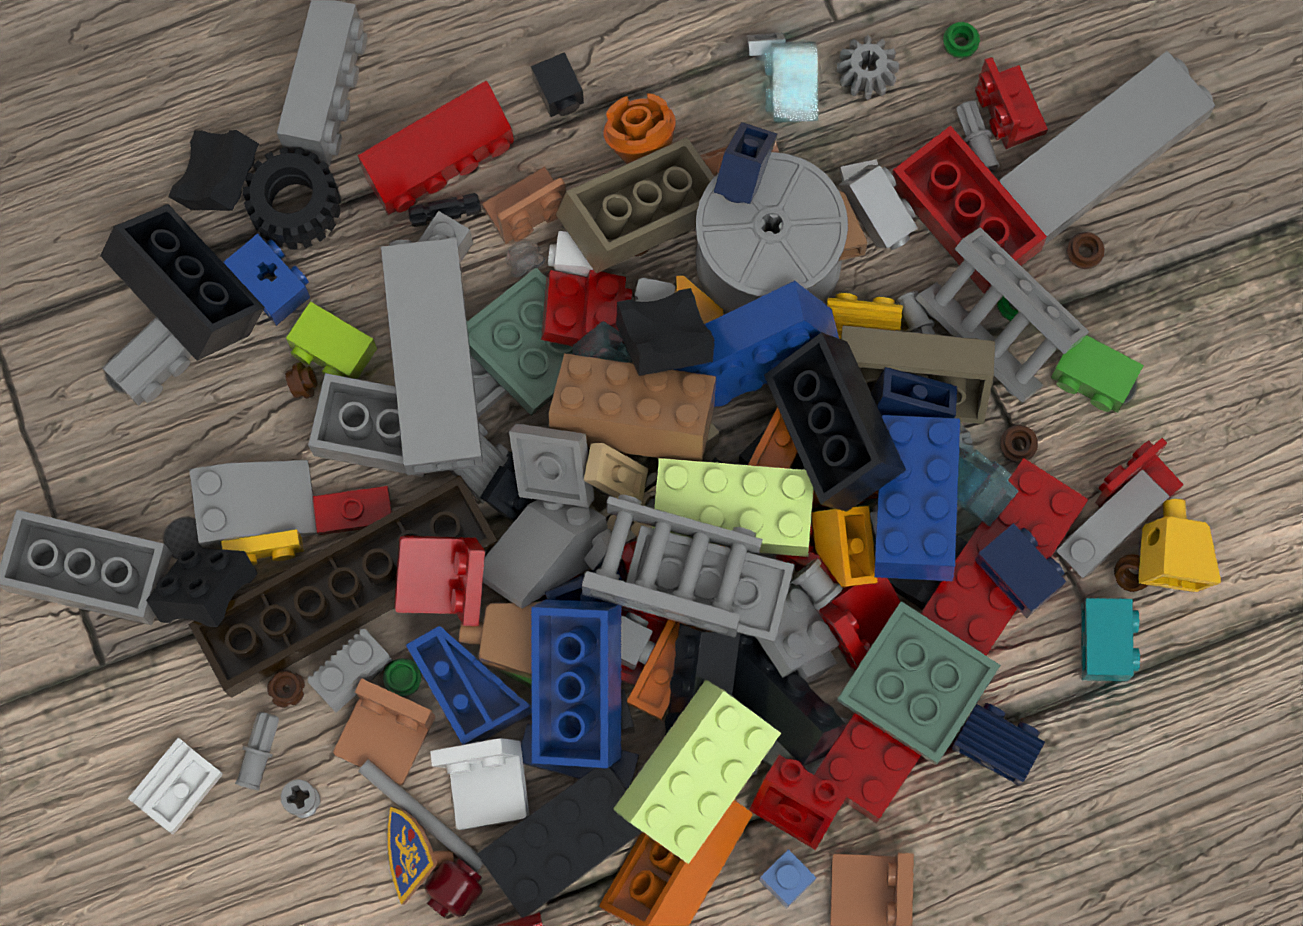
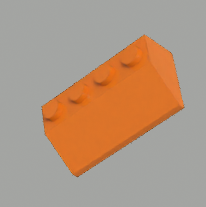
M734 800L689 864L643 832L598 907L630 926H689L741 834L744 832L753 813Z

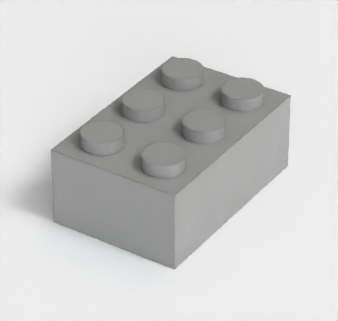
M325 373L308 444L315 457L407 474L403 462L396 387ZM425 473L415 474V476L424 477Z

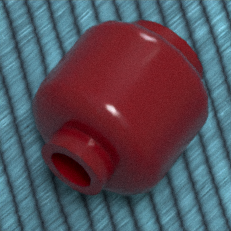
M459 858L456 862L446 860L442 862L425 884V891L431 897L426 904L443 918L449 912L456 917H463L483 892V888L479 883L482 877Z

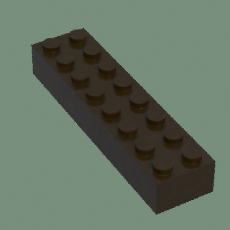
M461 475L230 601L225 617L218 627L206 626L197 621L188 624L224 692L233 698L394 609L399 539L401 536L477 538L484 548L486 556L498 541Z

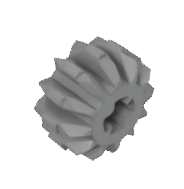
M869 35L864 38L863 45L855 39L850 41V50H841L840 59L842 61L837 63L836 71L843 75L840 79L842 87L852 85L850 92L852 96H856L860 90L865 91L864 96L867 100L871 98L873 90L880 96H883L886 93V86L893 87L896 83L894 74L899 71V63L893 60L896 55L894 48L884 50L885 41L883 38L876 45L871 44L872 39ZM868 64L865 70L861 68L862 65ZM871 65L874 66L873 71H868Z

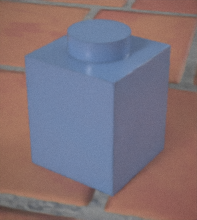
M788 849L760 877L759 881L787 909L815 881L816 877Z

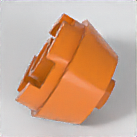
M646 93L647 99L629 101L628 96L616 101L606 112L607 122L603 131L604 139L626 164L672 144L676 124L675 115L667 106L665 100L657 95Z

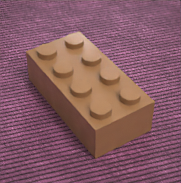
M564 353L549 409V428L586 434L587 447H590L591 443H604L622 453L702 462L715 406L716 376L677 370L638 376L634 364Z

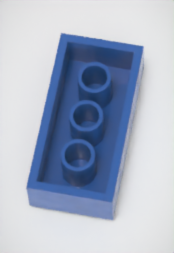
M793 281L706 323L705 326L711 331L715 339L713 362L674 370L716 376L714 407L726 405L731 399L741 394L760 389L763 384L767 383L764 374L821 332L839 338L832 309L798 282Z
M882 415L906 471L878 490L874 577L953 581L956 550L960 419Z
M546 599L532 606V764L609 768L621 759V605L610 602Z

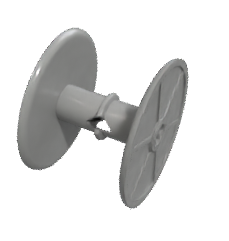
M771 152L760 186L751 204H747L744 202L734 203L725 199L723 195L714 193L718 178L717 174L705 189L699 202L696 216L698 240L696 247V269L699 281L706 295L723 309L724 314H727L796 281L823 303H826L839 280L842 260H838L843 252L848 231L845 204L832 180L821 169L805 159L790 154Z

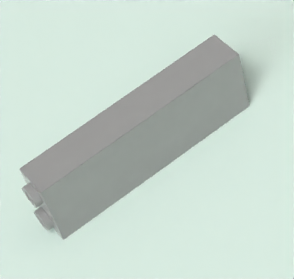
M1166 51L998 181L1047 236L1044 243L1046 245L1206 121L1216 105L1213 103V97L1203 85H1197L1189 76V70L1184 62L1179 58H1173Z
M435 235L423 242L412 243L410 240L393 241L389 246L381 247L403 462L407 475L484 466L457 238Z

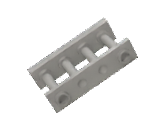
M980 227L964 237L956 246L955 250L963 257L964 261L944 286L941 287L936 282L919 293L915 299L924 307L928 315L935 318L954 337L995 341L994 376L1010 394L1016 396L1023 403L1043 386L1034 375L1058 348L1063 354L1067 353L1079 344L1089 331ZM977 270L991 284V287L968 313L953 297L973 272ZM1004 296L1018 310V313L995 339L980 323L1001 297ZM1031 322L1046 339L1022 365L1007 349Z
M619 495L618 498L609 496L607 513L616 515V521L602 567L597 569L596 573L586 571L582 584V594L735 638L741 614L734 613L735 608L732 607V602L746 553L759 555L762 539L756 538V533L746 528L733 527L731 531L642 506L641 500L632 496ZM632 520L655 526L640 579L635 580L634 584L619 580L620 576L616 574ZM670 531L693 537L678 591H673L672 595L657 591L658 587L655 585ZM708 542L731 548L717 600L712 602L711 606L695 602L696 597L693 596Z

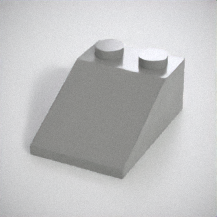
M308 460L225 463L189 469L198 542L202 548L222 549L221 541L296 529L302 537L317 534Z
M535 500L527 505L485 556L482 582L523 609L546 595V591L567 582L590 568L584 558L593 547L592 540L599 533L608 529L606 517L590 507Z

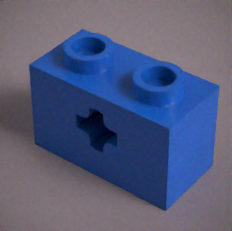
M257 233L227 258L224 264L265 307L263 311L277 326L310 298L305 286L309 281L295 265L291 269L288 268L281 260L285 257V254L272 239L265 242ZM269 273L271 276H276V279L271 282L267 278L264 279V276Z

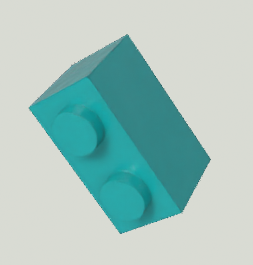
M1086 598L1081 604L1082 681H1129L1134 676V671H1139L1140 651L1139 648H1133V633H1138L1139 611L1133 610V599Z

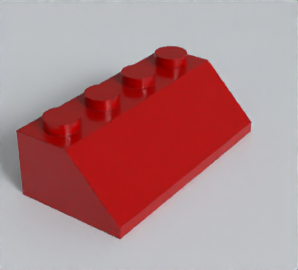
M486 80L358 155L366 181L387 214L390 215L395 211L401 213L408 210L410 206L415 204L417 198L426 193L434 194L447 185L448 180L458 174L464 176L471 173L478 167L479 162L489 156L497 157L510 148L514 138L512 128Z

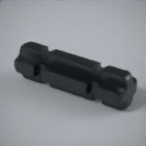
M476 193L463 195V199L452 197L428 202L429 206L423 207V204L410 206L408 210L411 225L419 227L427 225V221H432L438 211L452 219L461 218V214L472 216L481 213L479 196Z

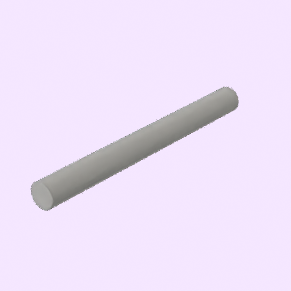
M369 759L362 765L358 771L400 808L412 815L421 826L475 872L480 869L483 862L475 850Z

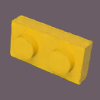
M297 529L221 541L222 550L245 551L253 565L257 564V559L272 557L273 561H285L295 558V553L304 552L302 536Z

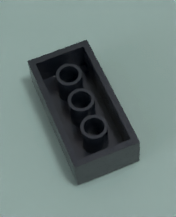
M169 204L115 225L100 255L197 361L250 336L265 308Z
M821 332L764 374L821 505L847 512L906 471L847 341Z
M611 766L609 768H594L477 853L521 918L531 915L643 833L613 810L627 788Z

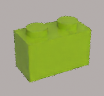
M311 301L286 337L292 349L291 355L306 365H310L312 361L324 368L322 370L324 375L326 373L358 379L377 350L373 338Z

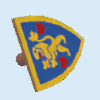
M390 806L388 821L390 870L400 904L405 905L433 869L439 867L446 860L454 861V856L450 850L433 851L423 826L406 810Z

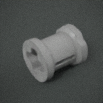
M818 558L804 566L791 580L795 585L800 584L813 599V606L816 610L828 604L843 589L839 583H834L820 567L822 562Z
M293 780L287 783L281 792V803L284 809L301 819L314 815L321 803L318 791L304 780ZM300 790L310 796L304 800L305 806L302 808L292 803L293 800L297 799V792Z

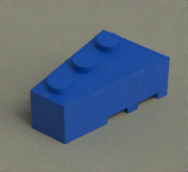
M440 625L406 644L462 745L485 741L532 713L531 706L525 700L520 698L499 677L487 669Z

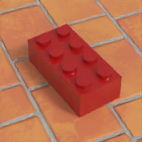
M951 125L893 169L892 175L896 181L895 191L910 204L918 218L959 265L964 259L955 250L956 246L964 237L980 227L1020 266L1042 250L1047 236ZM977 270L970 276L984 294L991 287V284Z

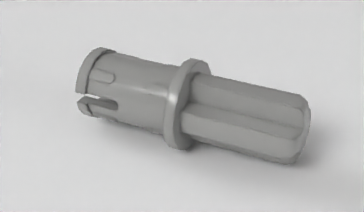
M963 102L956 109L965 134L963 140L992 172L1000 167L990 141L992 132L986 129L977 102Z
M912 291L897 298L896 304L903 305L902 315L908 327L906 332L935 334L932 328L935 325L934 321L928 319L924 307L915 299L919 294L918 291Z
M265 712L257 714L248 746H243L242 748L246 752L238 779L235 782L236 785L257 791L260 790V783L268 757H273V754H270V749L279 723L277 716Z

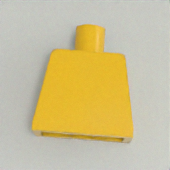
M1166 500L1162 504L1163 517L1145 524L1142 528L1139 583L1190 592H1198L1220 584L1221 578L1209 525L1206 522L1187 519L1185 500Z

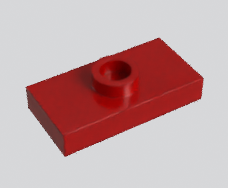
M388 486L313 496L318 535L361 530L392 513Z

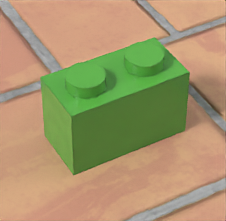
M1086 335L1079 344L1062 355L1051 378L1057 381V386L1071 394H1077L1078 392L1090 398V403L1096 408L1105 412L1113 410L1118 413L1144 365Z

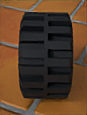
M288 147L281 148L280 155L274 156L272 151L265 154L267 161L262 164L257 160L254 163L255 173L248 172L245 178L248 187H243L244 205L255 229L259 231L266 241L272 239L280 248L283 243H286L291 250H297V244L303 243L304 247L308 248L313 246L311 240L314 238L321 242L326 238L324 230L332 231L336 224L333 218H339L341 212L338 204L341 203L340 193L328 165L324 161L320 163L318 156L312 152L306 156L304 149L295 148L294 153H290ZM289 185H304L313 190L309 203L298 212L281 213L272 208L273 200L277 193Z

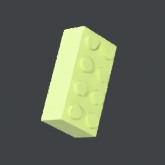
M659 458L654 509L731 531L733 527L749 529L756 533V538L762 539L760 553L808 557L814 488L806 470ZM670 531V533L693 539V537Z
M705 680L613 810L689 864L781 733L724 690Z

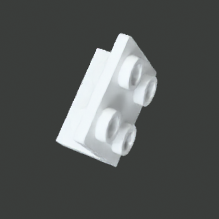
M498 738L430 751L432 767L447 768V774H450L455 822L458 830L523 820L529 816L520 741Z

